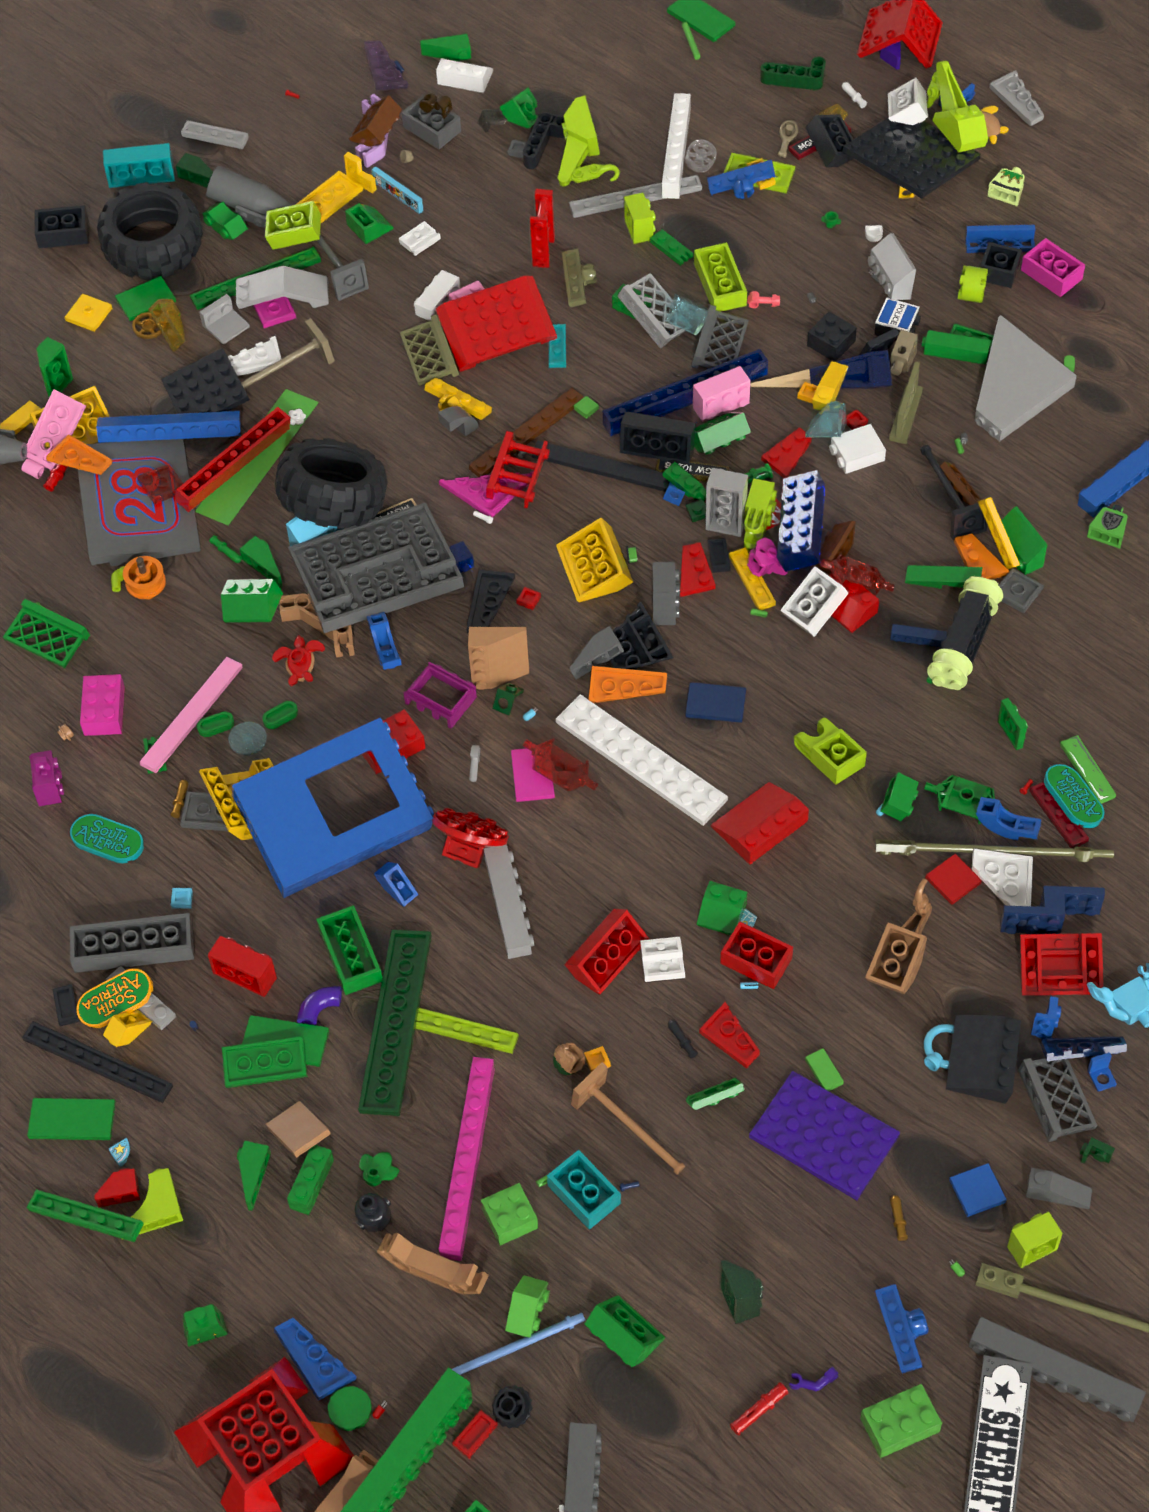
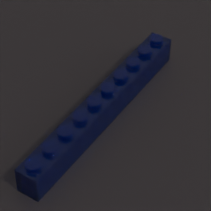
M758 349L603 410V425L609 435L613 436L621 433V422L625 412L657 417L672 413L693 404L694 384L741 366L750 381L768 375V360L761 349Z

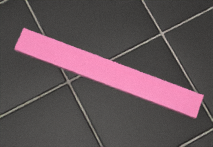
M228 657L223 660L141 759L140 766L154 773L159 771L198 721L243 668L241 663Z

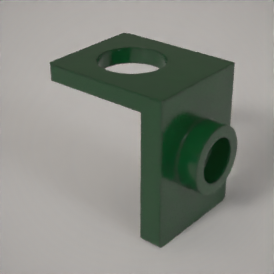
M506 683L499 687L492 709L510 715L515 697L521 695L524 689L512 683ZM501 698H505L508 701L507 708L500 707L499 700Z

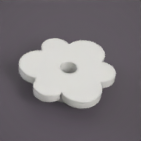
M301 409L290 410L288 414L291 417V425H301L306 418Z

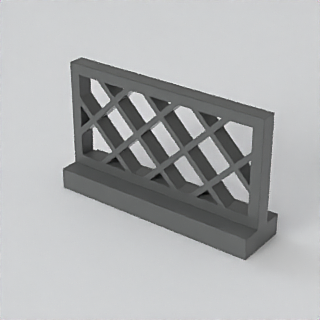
M710 305L691 367L698 369L700 365L720 372L734 369L748 320L716 311V306ZM717 317L724 319L726 323L720 325ZM733 324H742L743 327L736 329ZM729 326L732 332L726 333L723 328ZM719 330L722 335L716 337L713 332ZM736 335L739 340L732 342L729 337ZM726 339L728 345L722 346L719 341ZM715 343L718 348L712 350L709 345ZM732 348L735 353L729 355L726 350ZM722 352L725 357L718 359L715 354ZM712 356L714 361L708 362L704 359L706 357ZM728 361L731 368L723 366L722 363Z
M1029 1058L1022 1061L1018 1071L1048 1142L1055 1141L1060 1136L1097 1128L1096 1121L1068 1059L1047 1061L1044 1058L1032 1061ZM1062 1061L1065 1071L1062 1072L1053 1067L1054 1063ZM1042 1066L1048 1071L1044 1076L1038 1073L1035 1067ZM1050 1071L1061 1077L1059 1083L1048 1078ZM1063 1078L1072 1083V1090L1061 1085ZM1045 1082L1056 1088L1053 1094L1044 1089L1043 1085ZM1058 1089L1069 1095L1066 1101L1055 1096ZM1071 1096L1080 1101V1108L1069 1103ZM1052 1100L1063 1105L1061 1112L1052 1107ZM1066 1107L1077 1113L1074 1119L1063 1114ZM1079 1114L1087 1118L1089 1124L1084 1125L1076 1121ZM1060 1118L1071 1124L1070 1128L1062 1129L1059 1124Z

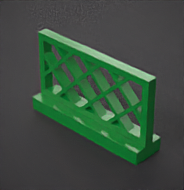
M24 599L21 603L22 609L3 636L4 640L65 668L83 640L87 641L90 636L86 627ZM25 614L31 617V622L22 624L21 620ZM45 623L47 629L37 631L36 625ZM33 626L34 633L24 635L23 629ZM20 630L21 637H10L14 631ZM60 630L62 636L52 639L51 632ZM48 633L49 640L39 642L38 636ZM71 637L77 638L74 644L67 646L66 639ZM36 638L37 644L30 646L26 644V639ZM63 640L64 647L55 650L53 643ZM50 644L52 651L43 653L41 647ZM66 651L63 661L56 658V654Z

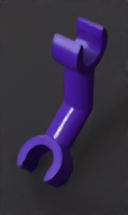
M832 1367L816 1382L802 1379L799 1374L793 1373L791 1374L792 1378L798 1379L799 1383H789V1387L794 1390L805 1388L819 1391L828 1383L836 1380L839 1377V1373Z

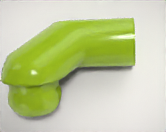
M121 566L111 575V586L114 592L121 590L125 566Z

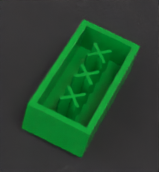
M354 905L316 919L320 935L345 995L382 982L381 969Z

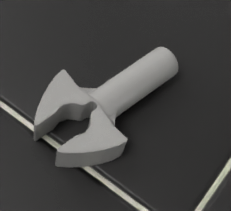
M472 745L469 775L471 782L477 781L478 762H480L479 745Z

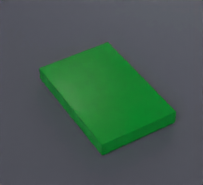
M161 276L115 295L116 301L129 321H133L142 313L154 312L176 302L174 295Z

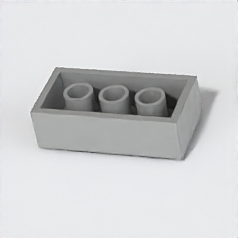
M712 468L706 489V530L741 537L745 522L748 475Z

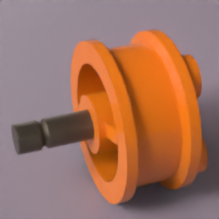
M136 557L130 560L123 569L126 589L135 598L152 599L160 594L165 587L166 578L162 564L154 557Z

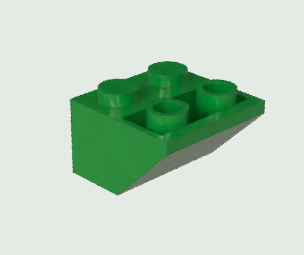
M358 203L345 211L347 226L365 244L393 230V226L374 207Z

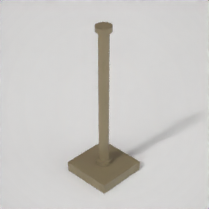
M311 318L305 321L311 343L241 382L244 389L314 348L320 352L328 364L334 362L328 340Z

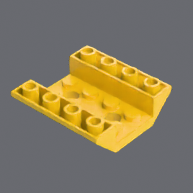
M270 758L252 761L249 771L221 775L218 767L200 769L199 771L228 831L240 840L252 839L253 837L232 797V785L273 767Z

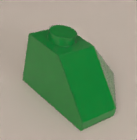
M529 87L499 107L507 121L527 129L533 126L538 118V115H535L537 100Z

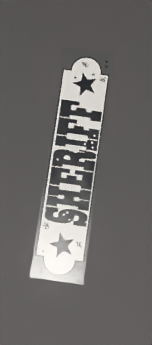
M984 1355L964 1512H1015L1032 1372L1031 1363Z

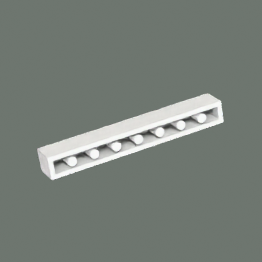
M674 93L662 179L663 198L679 199L691 112V94Z

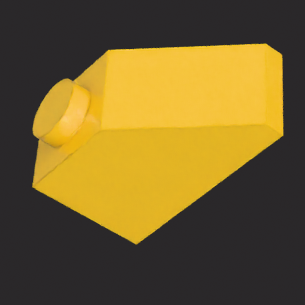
M139 1010L113 1015L103 1036L113 1046L127 1045L148 1028L152 1021Z

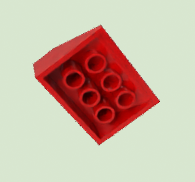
M768 782L712 823L711 827L750 865L808 822L809 809L796 796Z

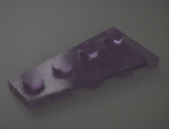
M365 41L364 49L376 90L408 89V82L402 78V73L400 70H397L394 61L389 58V54L381 41Z

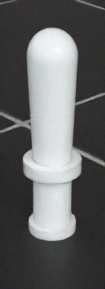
M848 82L842 84V89L861 108L867 105V102L861 98V94L857 93Z

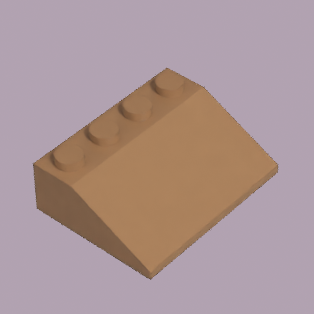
M469 627L468 650L471 679L476 689H492L529 674L526 627Z

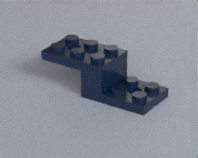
M1044 886L1039 907L1004 906L1000 932L1008 934H1061L1065 914L1100 915L1105 897V888Z

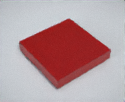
M956 854L930 871L925 877L951 905L982 883V880Z

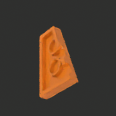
M69 434L46 456V460L49 462L99 475L112 464V459Z

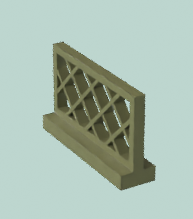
M437 314L431 316L432 320L400 332L419 386L430 382L435 377L441 378L452 374L453 377L459 375ZM431 327L428 335L422 333L424 329ZM411 334L415 335L412 341L405 338ZM419 337L426 338L423 344L417 343ZM430 340L436 342L433 347L427 346ZM413 346L419 347L417 353L411 352ZM424 349L430 351L427 356L421 355ZM434 352L441 354L437 360L431 358ZM418 358L424 360L421 366L415 364ZM428 362L435 363L432 369L426 368ZM439 365L446 367L443 371H436ZM423 371L429 373L426 377L420 379L419 376Z
M915 361L908 384L906 383L889 441L907 444L923 393V387L918 386L920 362Z

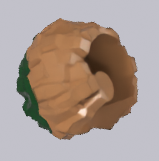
M574 1043L558 1045L553 1056L554 1067L558 1072L565 1075H572L582 1070L585 1064L583 1050Z

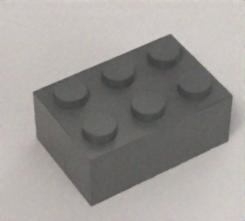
M423 95L402 112L403 127L434 147L441 149L461 132L460 117L450 112L443 119L441 108L438 111L434 108L430 113L424 112L419 106L420 101L425 96Z
M653 562V622L655 625H676V618H679V569H675V562Z

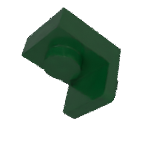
M1091 1137L1089 1143H1084L1080 1151V1154L1083 1155L1081 1162L1085 1164L1090 1154L1096 1160L1109 1164L1115 1148Z

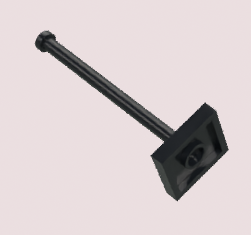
M924 445L920 452L926 456L957 507L956 510L952 511L950 537L954 541L956 537L968 534L975 535L987 531V522L979 504L964 506L932 454L931 447Z

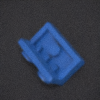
M1050 996L1046 1014H1035L1031 1035L1038 1038H1052L1054 1027H1058L1061 1015L1058 997Z

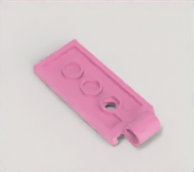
M53 390L27 443L26 458L28 459L22 465L23 472L39 479L43 475L45 467L50 471L55 468L57 463L47 461L46 456L68 434L72 436L86 405L57 390ZM47 442L50 443V447L48 449H46L44 446Z

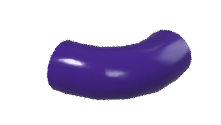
M322 987L310 993L301 1004L297 1015V1023L316 1025L317 1017L323 1009L332 1006L340 1007L342 987Z

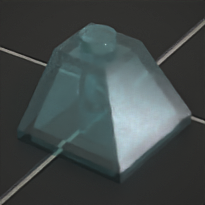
M838 401L827 403L811 420L805 437H841L847 423L845 403Z

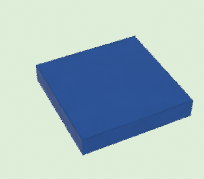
M989 1164L950 1177L949 1181L967 1217L1006 1203L1007 1199Z

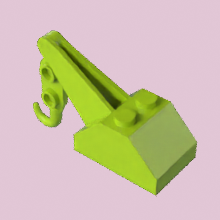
M946 60L938 62L936 65L937 72L933 74L927 89L929 96L927 108H930L940 96L942 111L936 112L932 121L958 152L985 147L988 141L984 114L976 105H967L949 62Z
M586 97L575 98L563 116L565 123H562L566 146L558 175L559 184L561 186H568L571 181L580 183L592 180L610 170L615 172V176L610 181H615L619 177V169L613 164H591L580 167L587 155H600Z

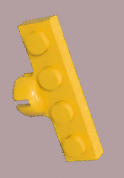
M435 377L425 384V391L440 398V403H438L440 411L449 407L459 406L480 420L484 419L492 411L491 406L443 382L441 379Z

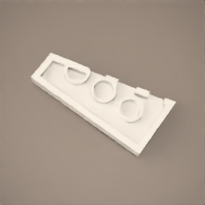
M275 336L271 337L268 342L255 344L256 347L249 350L243 349L235 356H227L237 376L262 371L281 360Z

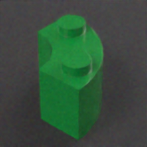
M218 202L202 213L205 224L211 226L223 239L233 240L248 229L240 215L232 212L224 202Z

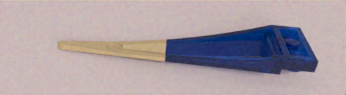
M888 350L869 352L836 362L848 366L840 388L874 389L892 386ZM830 364L750 384V387L801 388L804 382L818 386Z

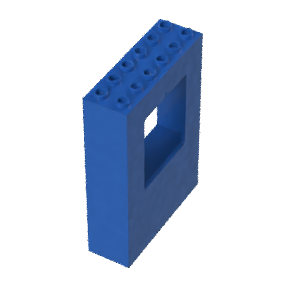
M381 717L232 785V797L283 898L431 829L434 812L430 806L427 807L423 791L421 789L418 790L415 784L417 780L413 772L409 773L406 767L408 766L404 755L401 756L399 754V745L395 739L391 738L389 734L391 732L387 722L383 723ZM367 751H371L384 776H389L386 780L399 803V807L338 836H333L305 780Z

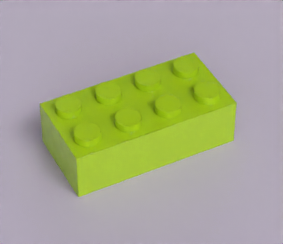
M723 243L694 250V265L710 305L716 306V311L719 312L747 306V290L728 244Z

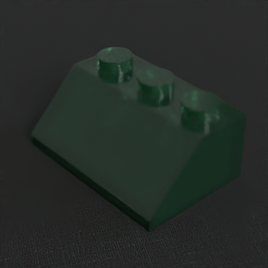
M726 1260L720 1261L719 1287L735 1325L760 1316L761 1299H763L761 1291L764 1290L761 1280L759 1278L756 1279L754 1273Z

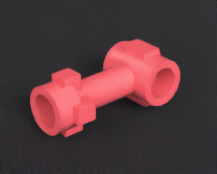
M752 291L748 295L747 303L750 308H757L759 303L772 304V307L780 306V296L772 294V297H760L757 291Z

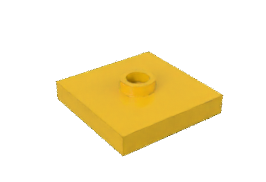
M82 294L66 314L65 321L95 332L112 310V304Z

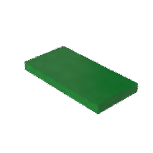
M677 0L667 8V13L683 23L687 22L690 28L712 42L718 40L735 26L734 20L702 0Z
M250 1015L242 1044L303 1035L306 1065L320 1067L329 1035V1028Z
M303 1035L222 1047L226 1088L307 1077Z
M33 1098L28 1139L111 1140L116 1105L115 1099Z

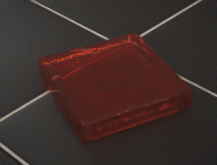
M170 464L137 476L138 482L154 505L175 497L176 489L183 484Z

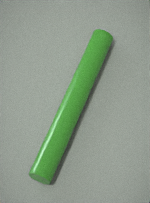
M684 22L682 28L693 56L698 60L701 57L688 23Z

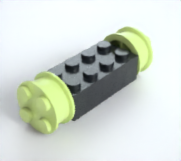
M971 576L965 581L964 590L958 597L960 603L959 610L954 614L953 624L949 626L947 631V638L943 640L941 649L933 654V662L927 668V673L933 680L934 685L960 690L966 686L967 676L973 670L972 664L991 622V616L997 613L998 603L1003 599V592L995 580Z

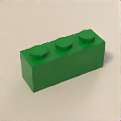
M318 1145L310 1148L287 1198L290 1209L310 1215L334 1162L332 1150Z

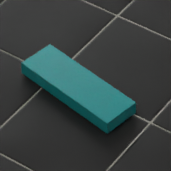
M553 324L557 339L549 341V368H566V324Z

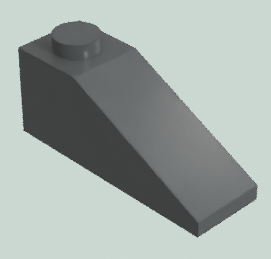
M610 626L600 630L591 638L569 668L575 680L592 671V666H600L624 652Z
M1031 1168L1026 1191L1027 1198L1084 1209L1090 1208L1092 1188L1052 1171Z

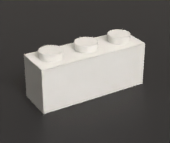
M441 270L433 278L431 284L424 289L422 295L415 300V314L431 321V316L436 315V308L449 301L448 294L460 289L459 277Z

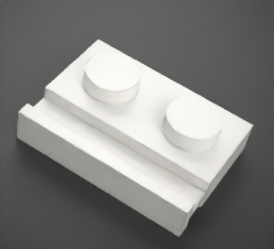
M424 221L401 236L399 243L416 256L440 240L441 237L439 233L435 232V229Z

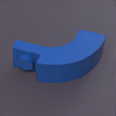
M385 612L367 616L372 641L383 670L393 669L396 666L402 665Z
M980 798L976 814L980 822L990 831L1017 841L1019 837L1037 839L1041 819L1015 815L1004 809L1000 800Z

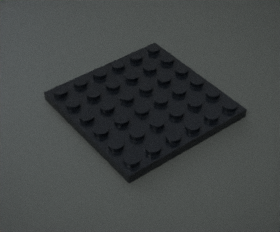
M889 117L843 146L842 151L921 199L980 160L981 156L974 149L958 152L939 129L925 121L910 125L890 121Z

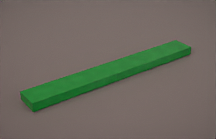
M312 247L190 295V299L195 308L199 310L211 305L226 294L229 297L235 296L236 279L281 266L302 270L320 263L321 257L316 249Z

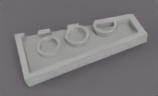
M1016 70L990 83L989 88L1029 126L1043 120L1044 114L1036 101L1032 100L1029 90L1025 89L1024 82L1018 78Z

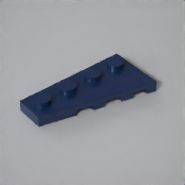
M1123 1036L1041 1038V1048L1047 1061L1103 1055L1109 1052L1110 1054L1127 1052V1044Z

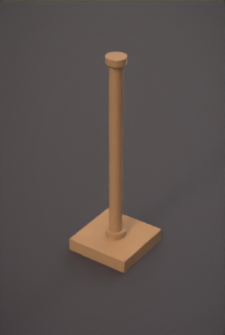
M603 1062L599 1064L573 1090L571 1105L577 1110L594 1095L674 1169V1173L678 1175L685 1165L683 1163L680 1164L599 1090L606 1081L608 1067Z

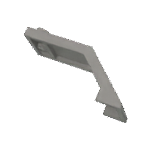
M287 266L236 279V305L241 309L276 298L287 297L308 302L312 308L329 304L327 276Z

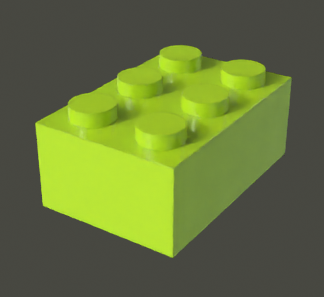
M310 201L267 211L265 238L273 250L320 239L321 213L315 202Z

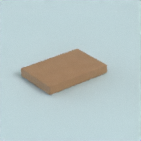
M300 1101L266 1123L268 1130L296 1158L331 1134L329 1129Z

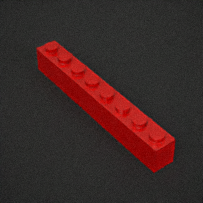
M279 407L274 409L177 488L176 502L187 512H190L290 429L291 417Z

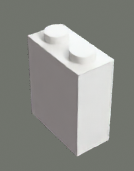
M871 424L831 437L830 452L832 455H835L838 466L843 469L845 474L885 461L886 449Z

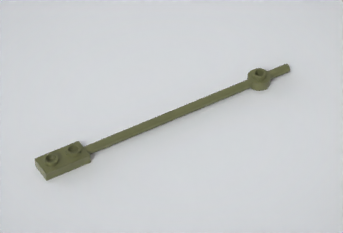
M875 839L876 852L883 855L899 852L900 855L907 856L911 855V853H916V851L973 853L974 849L1019 855L1074 856L1080 862H1088L1093 857L1114 858V850H1100L1090 847H1075L1072 849L915 843L912 840Z
M984 1263L981 1265L976 1286L1017 1299L1019 1292L1149 1333L1148 1323L1023 1284L1024 1276Z

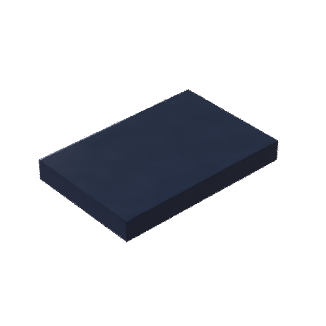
M690 682L686 717L742 723L746 688Z

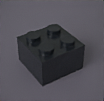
M989 242L980 268L988 269L986 282L1012 288L1020 265L1022 250Z
M828 312L808 332L807 346L836 362L856 342L857 327Z

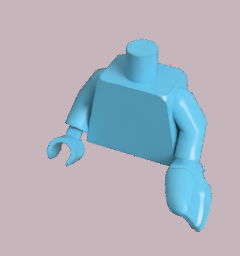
M1146 963V972L1143 971L1142 965H1139L1137 968L1138 973L1143 975V978L1139 976L1114 991L1107 987L1098 988L1092 982L1087 983L1091 996L1095 1000L1104 1003L1111 1017L1125 1021L1128 1025L1139 1020L1145 1028L1149 1027V963Z

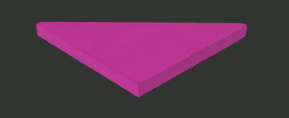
M534 471L520 475L532 477ZM491 475L480 476V478L461 477L455 478V480H439L440 486L484 515L494 517L515 497L499 492L498 494L495 493L493 500L486 498V488ZM507 478L500 479L499 481L502 486L522 490L528 485Z

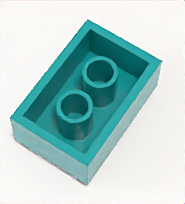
M577 1150L547 1175L548 1187L589 1230L621 1204V1193L580 1150Z

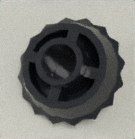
M513 1385L499 1390L498 1394L494 1396L492 1414L502 1427L506 1426L509 1429L512 1427L518 1428L521 1424H525L526 1419L530 1418V1412L533 1408L529 1392L524 1391L523 1387Z

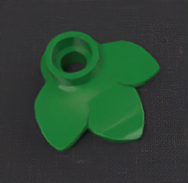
M380 1152L374 1157L364 1154L359 1162V1167L363 1171L364 1181L367 1185L373 1187L378 1186L383 1180H393L400 1172L398 1168L391 1166L392 1156L389 1152Z

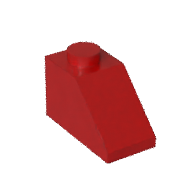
M123 1168L111 1174L94 1195L98 1208L140 1200L138 1177L134 1168Z

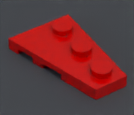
M799 427L763 454L761 461L765 464L768 463L771 469L787 481L790 472L796 467L798 460L811 444L812 437Z
M726 1002L699 1029V1033L746 1069L760 1055V1050L748 1033L743 1030L739 1020L729 1010Z

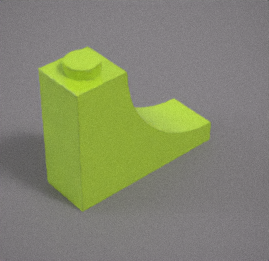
M169 1168L157 1169L153 1173L148 1174L149 1189L146 1199L140 1209L131 1216L132 1218L142 1220L144 1223L139 1234L183 1221Z

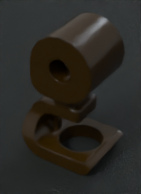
M427 93L419 103L420 108L426 113H430L434 108L437 111L441 108L443 119L453 109L451 99L448 96H442L437 99V96L432 93Z

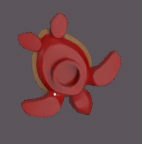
M298 635L294 641L295 648L293 650L281 647L272 656L274 662L287 658L286 669L291 675L288 680L290 686L297 684L298 681L303 682L306 680L307 682H312L313 675L311 672L315 663V657L312 652L325 651L324 644L317 640H310L305 646L304 638Z

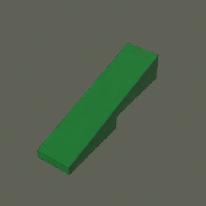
M908 565L905 583L942 589V585L963 588L965 581L971 576L981 577L983 567Z

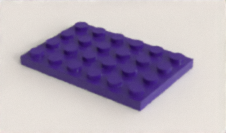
M794 1071L791 1072L749 1134V1138L855 1200L859 1199L900 1136L899 1131Z

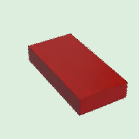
M480 1410L452 1442V1446L470 1459L498 1426L497 1422Z

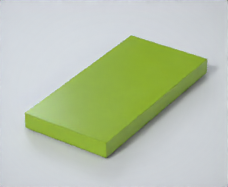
M731 153L724 173L747 167V163L760 158ZM772 161L776 176L773 178L776 182L774 186L765 189L787 193L795 172V166Z

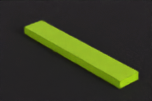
M419 1008L416 1029L513 1054L519 1037L518 1033L423 1008Z

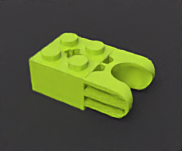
M753 479L745 505L744 529L746 532L744 548L746 547L748 551L756 548V542L764 538L767 526H771L773 518L771 514L775 512L777 504L775 502L777 490H774V482Z
M825 717L818 720L817 732L820 736L812 737L805 732H800L794 736L796 748L835 785L865 767L866 751L842 729H838Z

